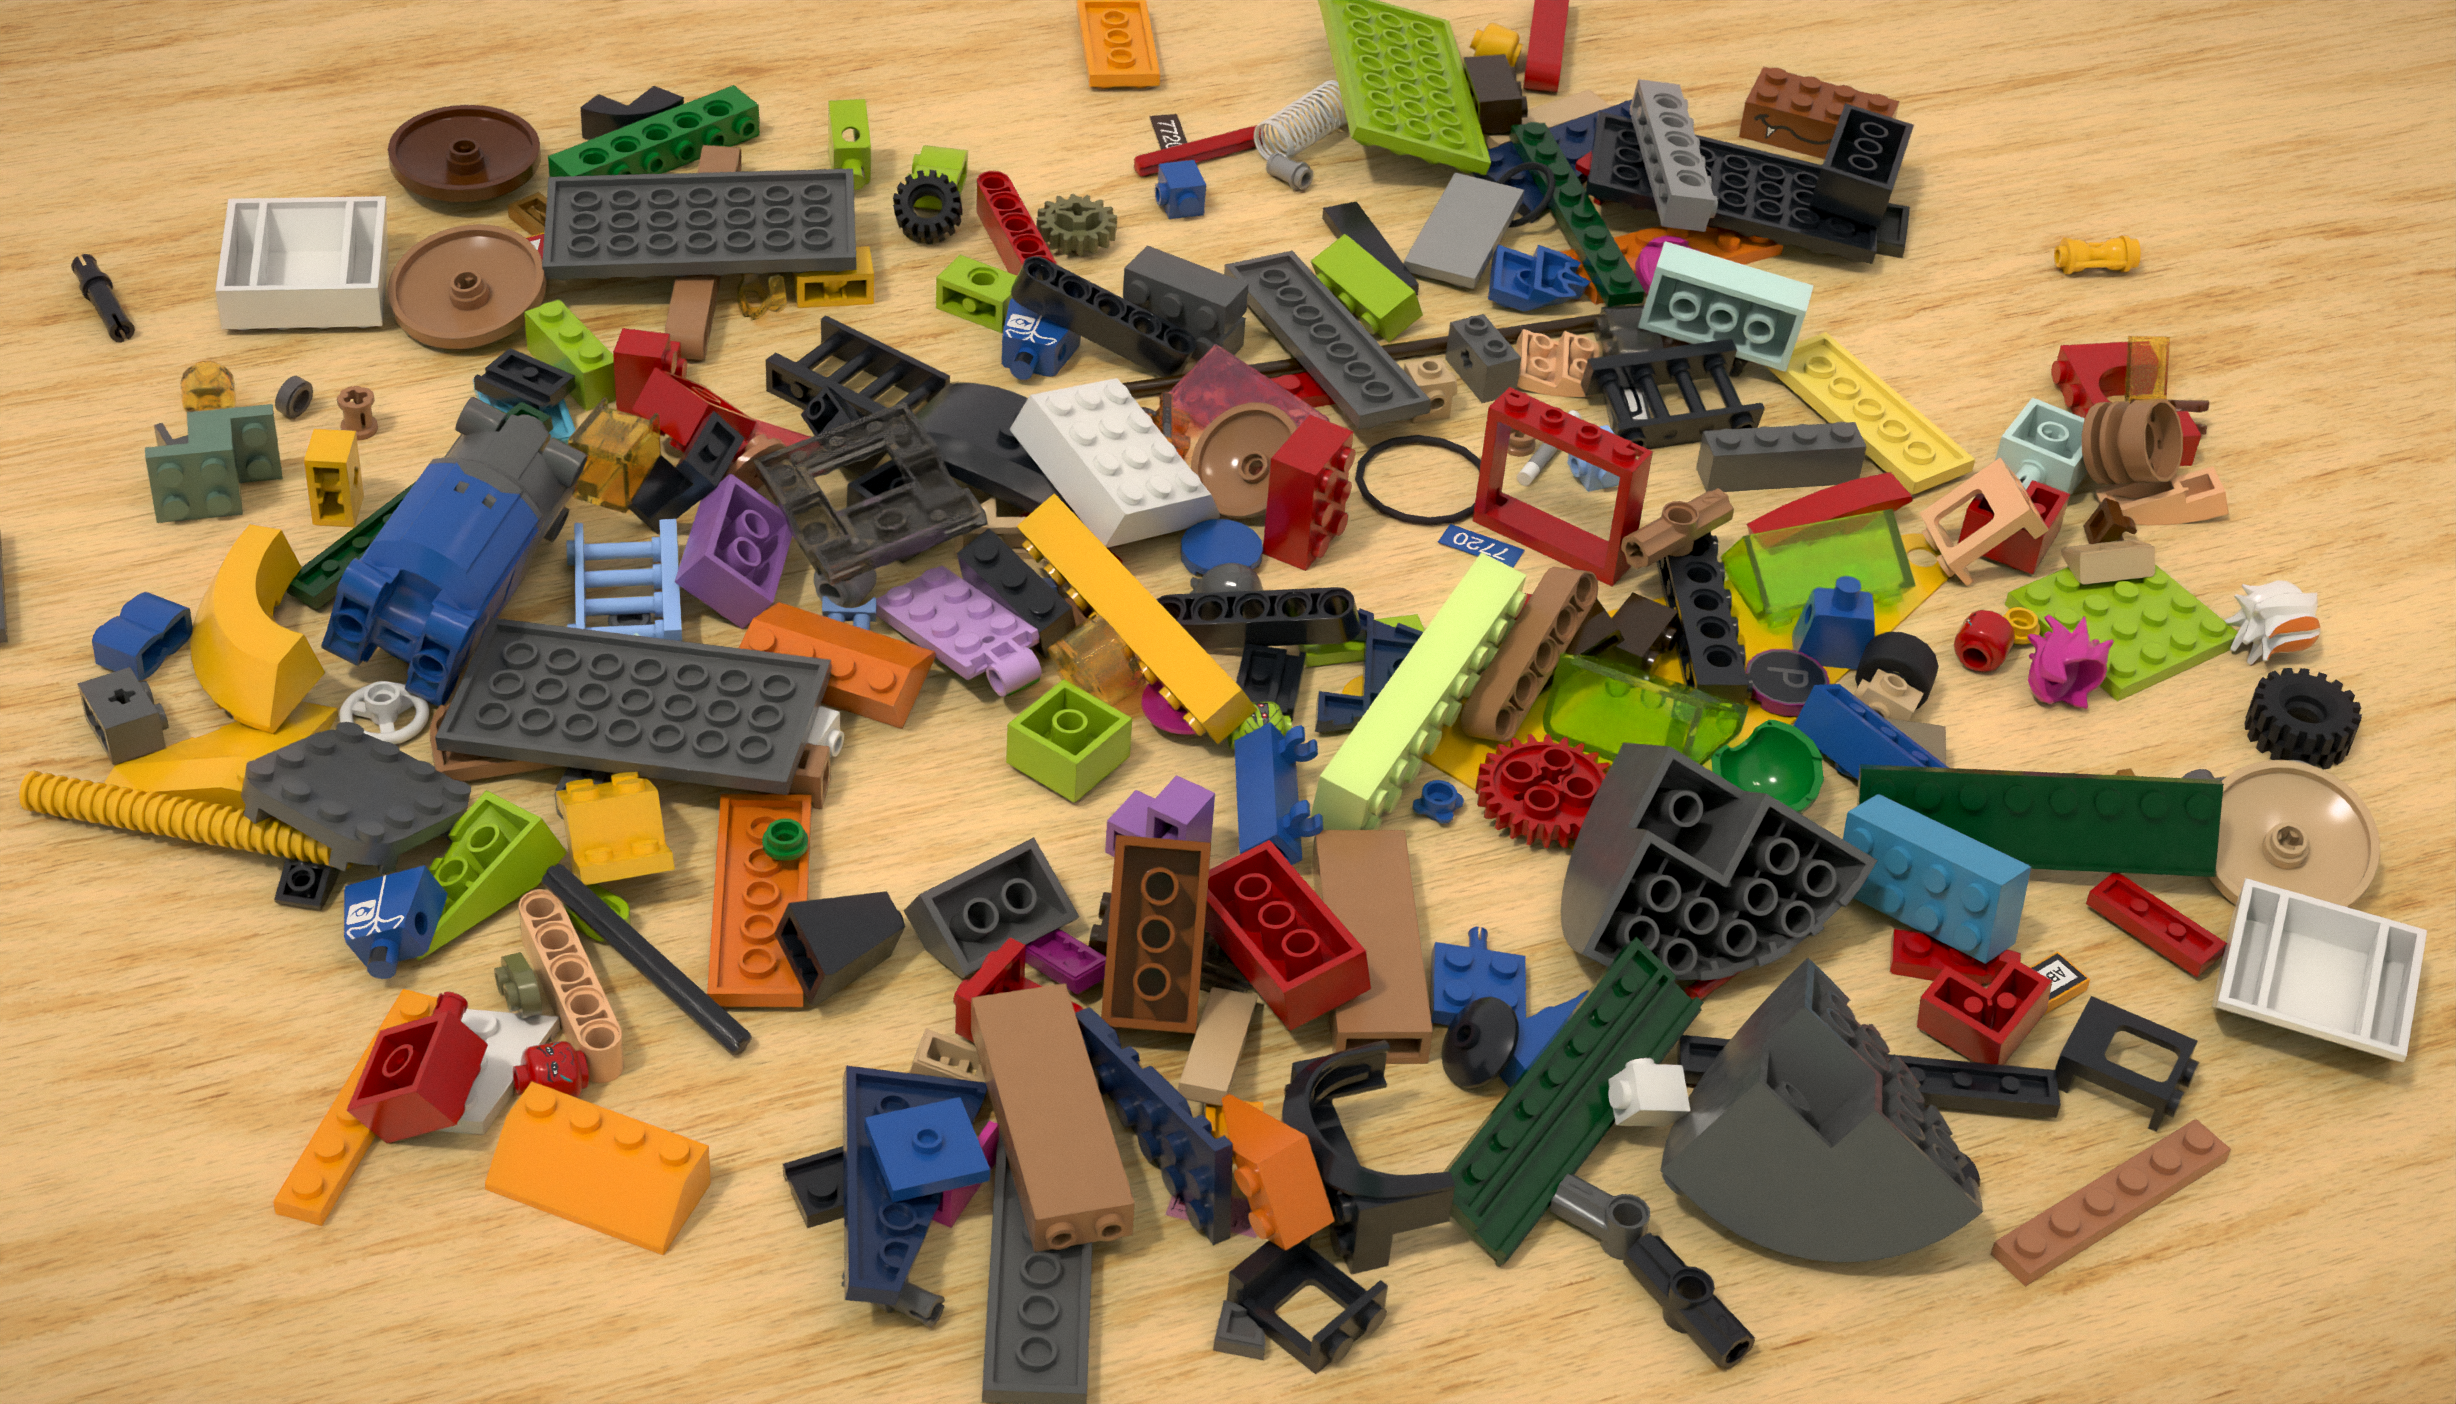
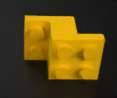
M638 772L618 773L611 776L612 782L594 785L592 779H581L566 783V790L555 791L558 810L564 819L571 870L585 885L675 870L673 853L665 842L658 790L647 777H639Z

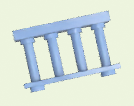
M676 519L659 520L660 537H652V541L584 544L583 523H574L575 540H567L566 546L568 566L575 565L576 624H567V627L628 635L638 633L644 637L682 641L680 586L675 583L679 569ZM653 558V562H661V564H653L651 569L585 571V561ZM654 585V590L662 589V592H654V596L586 599V588ZM655 613V617H663V620H655V624L586 627V616Z

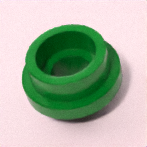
M778 819L772 822L763 834L762 847L764 852L773 859L781 861L794 860L807 851L808 835L799 822L793 819Z

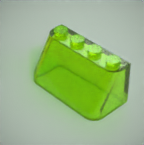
M1893 509L1746 535L1720 557L1724 563L1725 574L1759 624L1767 623L1769 629L1788 625L1792 622L1793 618L1800 617L1813 589L1817 587L1834 589L1836 580L1842 576H1851L1859 580L1861 583L1860 591L1872 594L1873 603L1878 602L1879 607H1889L1904 600L1902 595L1916 586Z
M1561 652L1543 715V727L1546 734H1550L1552 740L1560 742L1564 737H1567L1569 741L1568 746L1574 748L1578 744L1583 743L1585 744L1584 752H1598L1599 757L1614 761L1623 742L1670 746L1698 764L1704 765L1718 749L1728 745L1740 734L1749 706L1607 658Z

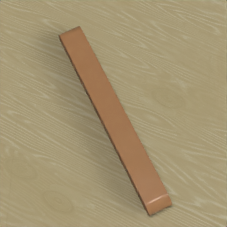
M703 145L697 173L741 172V147ZM703 274L675 277L665 333L670 334V341L681 342V358L693 360L706 359L721 276Z

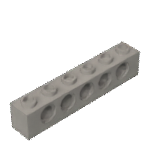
M1638 79L1629 111L1661 225L1663 227L1705 232L1709 218L1715 217L1718 200L1717 196L1713 195L1711 189V177L1707 176L1705 157L1701 156L1699 137L1695 136L1693 130L1694 120L1689 117L1688 101L1684 99L1679 84Z

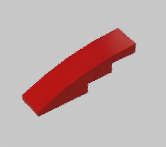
M1891 472L1854 479L1819 490L1787 503L1747 523L1749 535L1770 559L1798 542H1801L1808 549L1837 532L1845 540L1911 503L1913 499L1912 495Z

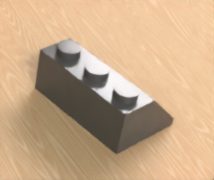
M1034 837L919 894L904 910L925 950L962 978L978 971L986 956L991 951H997L1010 937L1028 945L1079 918L1077 911Z

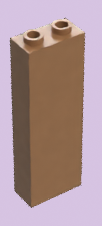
M1322 830V832L1314 837L1312 868L1315 892L1366 950L1371 990L1328 1011L1333 1053L1385 1040L1390 1046V1051L1386 1057V1064H1428L1433 1030L1405 830Z
M1066 983L972 997L971 1033L997 1124H999V1131L1034 1252L1050 1249L1061 1250L1073 1245L1097 1241H1113L1121 1237L1133 1236L1135 1202Z

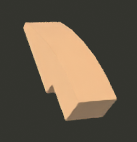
M2213 466L2182 476H2177L2176 474L2168 482L2136 483L2133 480L2130 484H2112L2095 489L2099 503L2104 498L2119 502L2123 516L2131 517L2135 524L2138 525L2182 524L2229 514L2226 491Z

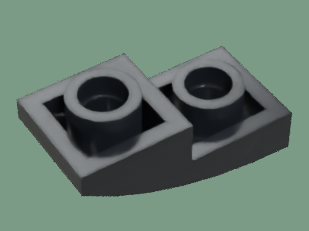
M286 858L274 900L277 904L322 910L335 885L340 869L327 866L325 863L315 864L311 860L303 862L298 860V858L294 860Z

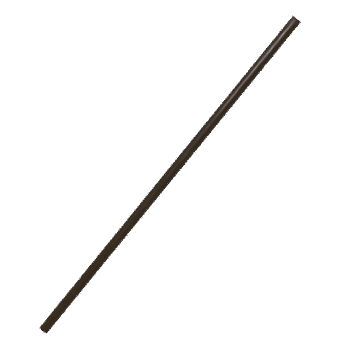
M1644 307L1498 328L1497 330L1507 342H1515L1523 329L1549 337L1562 335L1564 331L1576 333L1631 325L1640 322ZM1448 336L1381 345V347L1393 359L1446 352ZM1296 358L1122 384L1127 387L1132 397L1303 373L1307 372V370Z

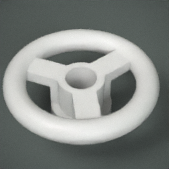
M378 681L358 689L345 700L340 709L339 721L340 723H354L353 715L371 718L375 724L380 726L381 733L365 730L364 733L397 745L410 740L425 727L429 718V706L426 700L407 692L405 684ZM415 706L416 715L412 722L404 728L395 731L393 723L398 719V714Z

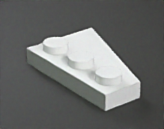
M467 1009L461 1021L488 1044V1047L480 1064L481 1071L474 1080L465 1102L464 1114L457 1125L436 1131L484 1135L514 1094L513 1066L520 1065L523 1051L527 1047L545 1044L547 1040L552 1041L560 1031L559 1017L536 1015L522 1019L519 1013Z

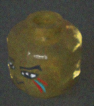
M207 360L200 361L183 372L180 381L181 402L186 413L234 408L236 404L235 381L233 374L227 367Z

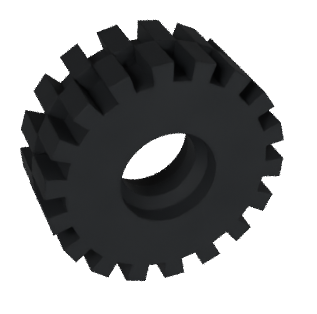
M2283 668L2281 675L2276 671L2268 673L2267 679L2262 677L2258 682L2246 715L2244 725L2245 730H2249L2247 737L2250 742L2258 741L2256 749L2262 754L2269 751L2271 753V760H2300L2315 767L2319 764L2323 770L2331 768L2333 762L2337 765L2343 762L2344 757L2348 756L2362 718V714H2359L2361 711L2360 703L2353 702L2355 695L2352 691L2343 692V683L2338 680L2332 683L2327 681L2328 675L2319 672L2317 677L2309 675L2310 669L2300 668L2299 673H2294L2292 668Z

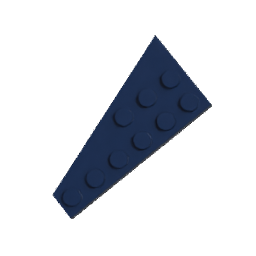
M1632 99L1549 128L1581 184L1587 181L1588 176L1577 171L1575 166L1579 159L1592 151L1595 125L1599 111L1632 119L1629 111ZM1511 141L1487 149L1491 165L1486 175L1476 172L1471 174L1476 178L1496 183L1508 170L1524 162ZM1528 170L1514 175L1504 184L1524 190V200L1517 211L1523 217L1532 212L1544 198ZM1539 216L1530 221V223L1532 224L1534 221H1536L1539 218Z
M1091 1007L1076 1012L1075 1015L1095 1078H1098L1100 1093L1102 1095H1109L1115 1104L1116 1114L1121 1124L1125 1128L1131 1127L1137 1135L1139 1147L1144 1157L1149 1162L1155 1161L1161 1170L1163 1182L1169 1193L1173 1196L1178 1194L1183 1201L1186 1214L1194 1229L1197 1231L1202 1229L1212 1245L1229 1239L1231 1234L1233 1143L1225 1136L1215 1139L1210 1133L1212 1131V1124L1205 1116L1200 1115L1193 1118L1187 1099L1151 1065L1142 1069L1138 1064V1061H1140L1139 1053L1131 1046L1121 1049L1116 1031Z
M846 1065L843 1076L845 1300L896 1306L943 1197V1192L892 1202L864 1130L865 1117L961 1097L973 1126L988 1091L985 1082Z

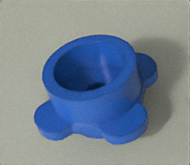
M1433 780L1423 786L1421 798L1413 801L1412 808L1417 814H1425L1428 818L1439 823H1449L1453 820V813L1456 808L1463 806L1464 798L1461 794L1457 793L1456 788L1449 782Z

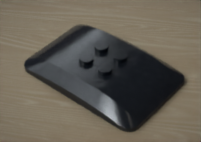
M960 381L951 382L900 428L894 436V448L904 456L1032 513L1055 493L1076 515L1009 430L1028 400L1025 396L985 384Z

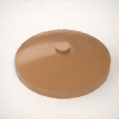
M464 225L437 232L410 248L397 262L390 275L388 299L395 320L412 338L434 347L466 349L496 342L525 325L524 312L541 305L546 292L547 279L544 270H542V259L539 252L522 235L507 228L494 225Z

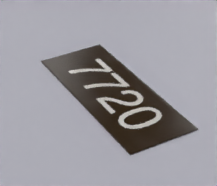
M1177 114L1149 116L1161 149L1187 143Z

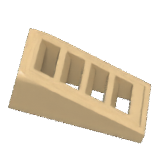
M925 1029L909 1073L985 1082L975 1046ZM967 1069H975V1075L966 1072ZM987 1091L985 1099L991 1100L989 1092Z

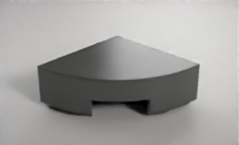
M1224 1300L1214 1339L1213 1351L1264 1360V1331L1247 1315V1310L1244 1307Z

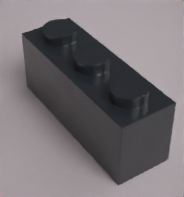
M990 528L957 553L963 580L1038 629L1039 643L1032 647L1044 658H1047L1077 634L1072 606Z

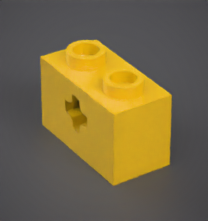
M856 247L857 270L793 273L797 308L874 304V269L870 247Z
M314 429L304 458L312 524L355 527L364 498L356 431Z

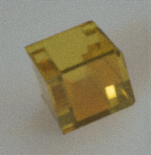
M603 398L568 439V445L588 455L585 467L577 480L573 497L614 511L627 513L629 510L627 505L655 459L661 455L659 414L655 413L648 420L608 408L607 398Z

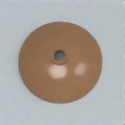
M1252 402L1232 407L1216 417L1206 427L1196 443L1191 460V470L1198 475L1200 481L1211 493L1220 515L1224 517L1248 519L1266 513L1271 458L1298 428L1293 419L1276 406ZM1263 466L1262 470L1255 475L1256 470Z

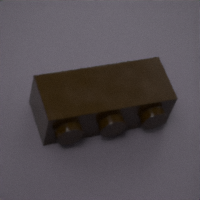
M1506 55L1464 57V72L1482 133H1506L1511 131V125H1522V118H1527L1528 116L1527 98L1522 96L1521 82L1516 81L1515 67L1509 66Z

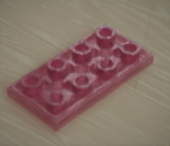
M1217 344L1169 392L1171 394V409L1203 431L1216 417L1226 410L1240 404L1252 402L1276 406L1289 415L1298 427L1309 415L1330 422L1328 417Z

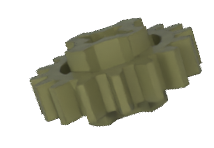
M1071 194L1067 200L1061 196H1056V203L1046 201L1044 202V208L1038 209L1036 227L1045 243L1050 242L1049 249L1054 250L1061 247L1063 248V254L1067 255L1072 251L1079 256H1083L1085 250L1095 254L1098 252V246L1107 249L1109 241H1115L1117 215H1113L1112 206L1103 207V200L1090 201V195H1086L1082 199V197Z

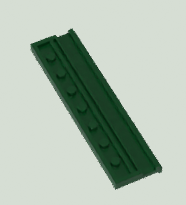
M1860 764L1857 806L1880 794L2032 866L2031 869L2216 877L2224 784L2221 780Z
M1637 937L1626 944L1443 1171L1451 1172L1455 1184L1450 1215L1496 1259L1495 1264L1498 1267L1508 1261L1549 1208L1551 1200L1567 1174L1574 1175L1615 1123L1614 1110L1610 1105L1608 1097L1610 1087L1608 1079L1624 1070L1627 1062L1635 1059L1650 1058L1654 1060L1655 1064H1660L1702 1010L1700 1007L1703 1002L1698 997L1691 999L1674 982L1677 976Z

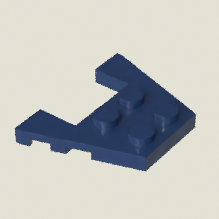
M1359 608L1358 614L1361 630L1353 640L1364 641L1362 696L1319 691L1316 705L1315 732L1355 728L1423 632L1398 623L1396 628L1374 620V613Z

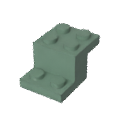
M273 404L187 412L188 443L145 447V459L157 523L242 515L240 483L283 479Z

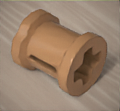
M360 386L347 387L337 396V403L339 408L343 410L344 418L341 421V430L356 431L357 440L368 439L378 430V423L376 418L372 416L371 408L375 398L373 391L369 388Z

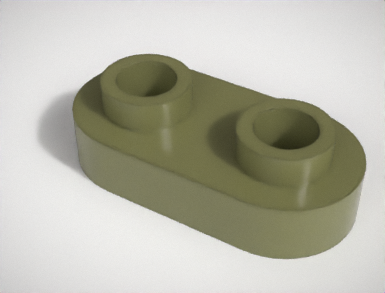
M518 952L502 956L501 967L494 968V975L500 996L505 995L509 1011L517 1010L522 1019L542 1014V1004L536 978L523 954Z

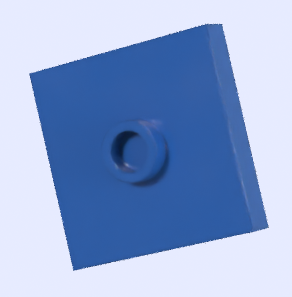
M961 1097L865 1117L864 1130L892 1202L990 1181V1167Z

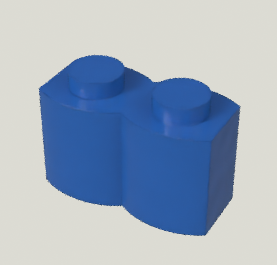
M149 592L138 594L132 600L125 603L121 609L120 616L110 619L95 631L92 638V646L96 664L115 672L130 667L138 681L150 677L161 666L166 656L177 652L190 638L193 628L190 608Z

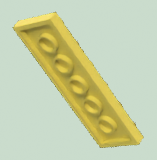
M1827 332L1797 342L1786 372L1765 366L1829 423L1855 422L1867 446L1865 454L1886 473L1891 472L1912 495L1972 472L1975 459Z

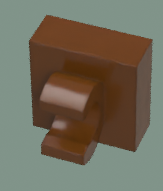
M2104 498L2083 526L2089 544L2124 540L2122 535L2124 532L2136 534L2137 532L2134 520L2131 517L2123 516L2119 502Z

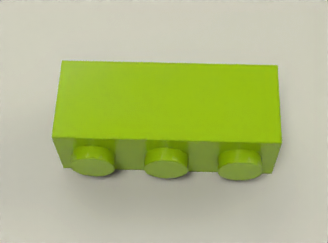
M1346 234L1311 260L1318 279L1351 314L1354 313L1359 317L1362 325L1370 334L1378 333L1389 343L1423 316L1416 292Z
M559 299L524 312L527 350L537 360L575 375L576 388L569 394L585 411L616 400L613 354Z

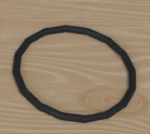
M1411 435L1394 437L1372 446L1358 461L1355 481L1362 497L1383 514L1403 522L1438 525L1454 523L1474 513L1475 503L1471 507L1453 515L1424 517L1405 514L1382 504L1369 492L1363 479L1365 465L1376 453L1394 445L1411 443L1445 447L1462 454L1480 471L1481 460L1466 447L1443 438Z

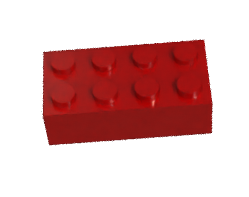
M1270 840L1209 870L1204 928L1289 1031L1371 990L1366 950Z

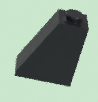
M884 891L788 903L774 934L810 1005H819L891 957L903 933L905 924L901 912L896 909L888 892Z

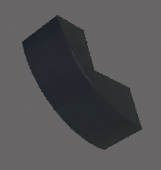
M652 86L629 105L597 94L580 107L582 138L591 140L683 105L684 97L656 86Z

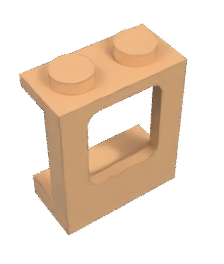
M2001 457L1920 512L1927 526L1922 531L1924 537L1935 551L1939 549L1941 552L1936 557L1938 563L1949 577L1956 574L1966 586L1974 582L1966 566L2023 527L2034 539L2049 531L2020 479ZM1983 493L1994 512V518L1991 522L1954 546L1939 521L1977 494Z

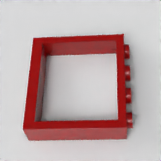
M1509 387L1488 408L1472 521L1573 569L1593 572L1597 580L1613 587L1632 567L1627 563L1626 556L1621 550V544L1624 537L1639 529L1653 451L1637 445L1631 440L1606 431L1593 423L1566 413L1560 408L1553 407L1526 393ZM1511 428L1620 477L1609 541L1502 492Z

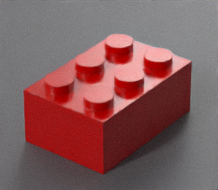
M1309 415L1272 456L1263 540L1264 555L1306 571L1316 558L1321 559L1325 555L1331 540L1336 535L1340 536L1344 532L1348 522V513H1345V505L1352 489V482L1348 481L1349 470L1353 465L1356 451L1352 449L1354 431Z

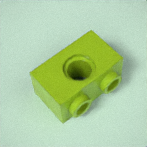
M959 255L936 277V309L1003 333L1009 302L1012 298L1011 288L1017 275Z

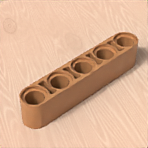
M1552 567L1544 574L1463 707L1460 720L1462 730L1467 736L1507 742L1513 738L1595 603L1599 588L1598 580L1593 572Z

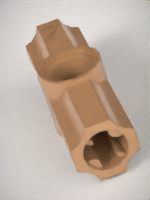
M1719 488L1707 491L1689 502L1673 501L1667 503L1663 507L1660 518L1623 538L1621 550L1626 556L1627 563L1637 570L1642 567H1648L1668 555H1687L1693 549L1694 540L1732 520L1734 508L1730 504L1728 495Z

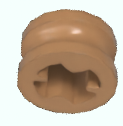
M1511 428L1507 454L1516 457L1530 455L1535 450L1536 439Z

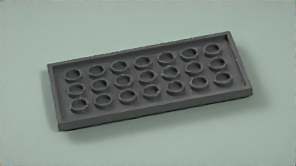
M853 168L549 177L542 270H544L546 279L570 280L572 278H647L650 276L670 275L685 277L703 274L723 276L735 273L765 274L768 272L803 273L806 271L842 272L844 270H857Z
M491 618L435 736L437 750L612 773L638 772L639 776L788 795L831 677V660Z

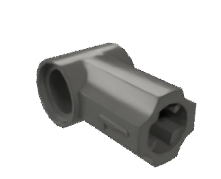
M1567 1174L1561 1181L1550 1204V1211L1600 1238V1245L1604 1252L1618 1260H1624L1625 1253L1635 1244L1636 1240L1647 1234L1650 1208L1644 1200L1632 1194L1613 1196L1573 1174Z

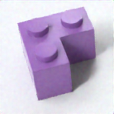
M1177 775L1156 798L1135 790L1107 820L1105 853L1114 857L1116 835L1211 843L1215 793Z

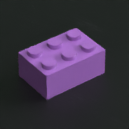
M730 473L713 491L701 499L675 583L717 611L722 617L727 618L743 629L754 617L773 604L797 520Z

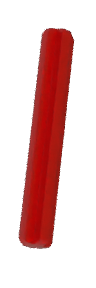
M1257 125L1138 155L1134 158V170L1140 177L1158 173L1159 164L1189 160H1194L1195 163L1255 148L1254 131ZM1260 128V131H1259V140H1260V143H1261V146H1262L1263 143H1262V139H1261V128Z

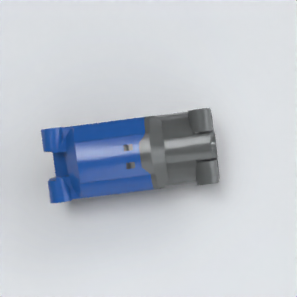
M471 397L464 406L455 426V431L461 434L443 458L432 459L360 560L354 558L346 568L337 587L334 606L321 645L322 649L356 666H359L363 661L367 663L378 647L397 659L410 663L405 690L437 707L446 704L457 684L460 673L476 651L490 619L499 617L528 574L535 550L544 538L553 543L559 535L570 511L565 505L573 495L577 486V480L588 459V455L554 437L550 440L551 435L548 433L545 425L537 418L530 415L516 416L511 414L507 420V413L475 397Z

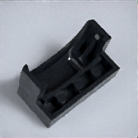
M1385 1040L1322 1057L1292 1063L1290 1084H1286L1284 1088L1285 1098L1281 1122L1308 1137L1335 1220L1329 1224L1332 1248L1337 1257L1343 1256L1351 1275L1387 1267L1389 1265L1393 1234L1449 1222L1455 1189L1451 1172L1395 1175L1365 1168L1358 1162L1334 1108L1333 1099L1387 1087L1384 1072L1390 1046Z

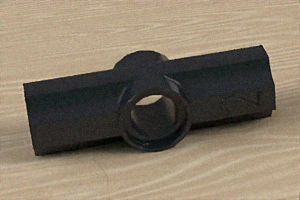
M1651 1233L1640 1237L1625 1253L1623 1264L1663 1306L1662 1314L1666 1324L1674 1331L1689 1334L1719 1367L1725 1366L1729 1369L1741 1362L1747 1352L1753 1348L1755 1337L1714 1295L1715 1286L1711 1276L1702 1269L1688 1267L1659 1235L1653 1236Z

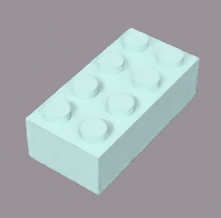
M1665 241L1638 328L1691 344L1732 339L1737 348L1735 357L1786 372L1807 312L1813 285Z

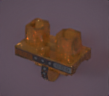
M1162 391L1160 394V407L1157 411L1147 407L1141 408L1151 417L1156 427L1175 447L1177 453L1184 460L1191 446L1190 437L1185 436L1190 424V412L1173 407V394Z

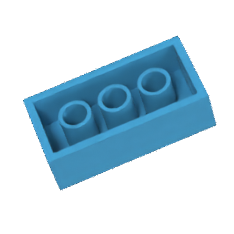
M1880 794L1875 795L1847 812L1843 840L1878 860L1863 886L1853 897L1854 899L1985 964L2016 943L2032 866Z

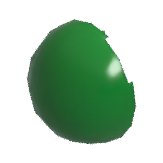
M1778 720L1765 721L1755 727L1752 734L1743 743L1733 748L1725 745L1713 752L1711 757L1713 773L1744 791L1766 793L1800 814H1803L1816 801L1824 781L1823 757L1814 741L1797 727Z

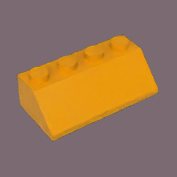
M531 1082L506 1116L485 1181V1190L664 1255L711 1185L709 1145Z

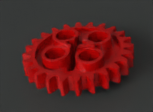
M1529 734L1525 744L1514 737L1511 738L1510 748L1498 744L1496 754L1487 753L1485 764L1480 763L1475 794H1478L1477 805L1478 807H1485V819L1496 818V830L1506 827L1511 828L1509 837L1511 839L1523 834L1526 835L1527 845H1531L1537 838L1542 839L1545 848L1550 847L1552 840H1558L1563 848H1567L1570 838L1576 841L1588 810L1610 769V763H1598V752L1584 754L1585 744L1583 743L1578 744L1574 748L1569 747L1567 737H1564L1559 744L1553 743L1550 734L1545 735L1543 742H1537L1535 737Z

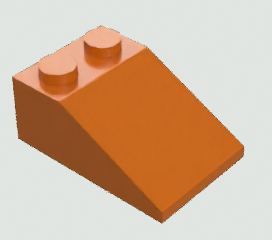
M1230 1093L1222 1097L1229 1140L1233 1143V1157L1237 1166L1234 1176L1239 1188L1247 1196L1252 1211L1248 1217L1254 1232L1261 1239H1267L1282 1249L1287 1250L1333 1223L1335 1220L1307 1135Z

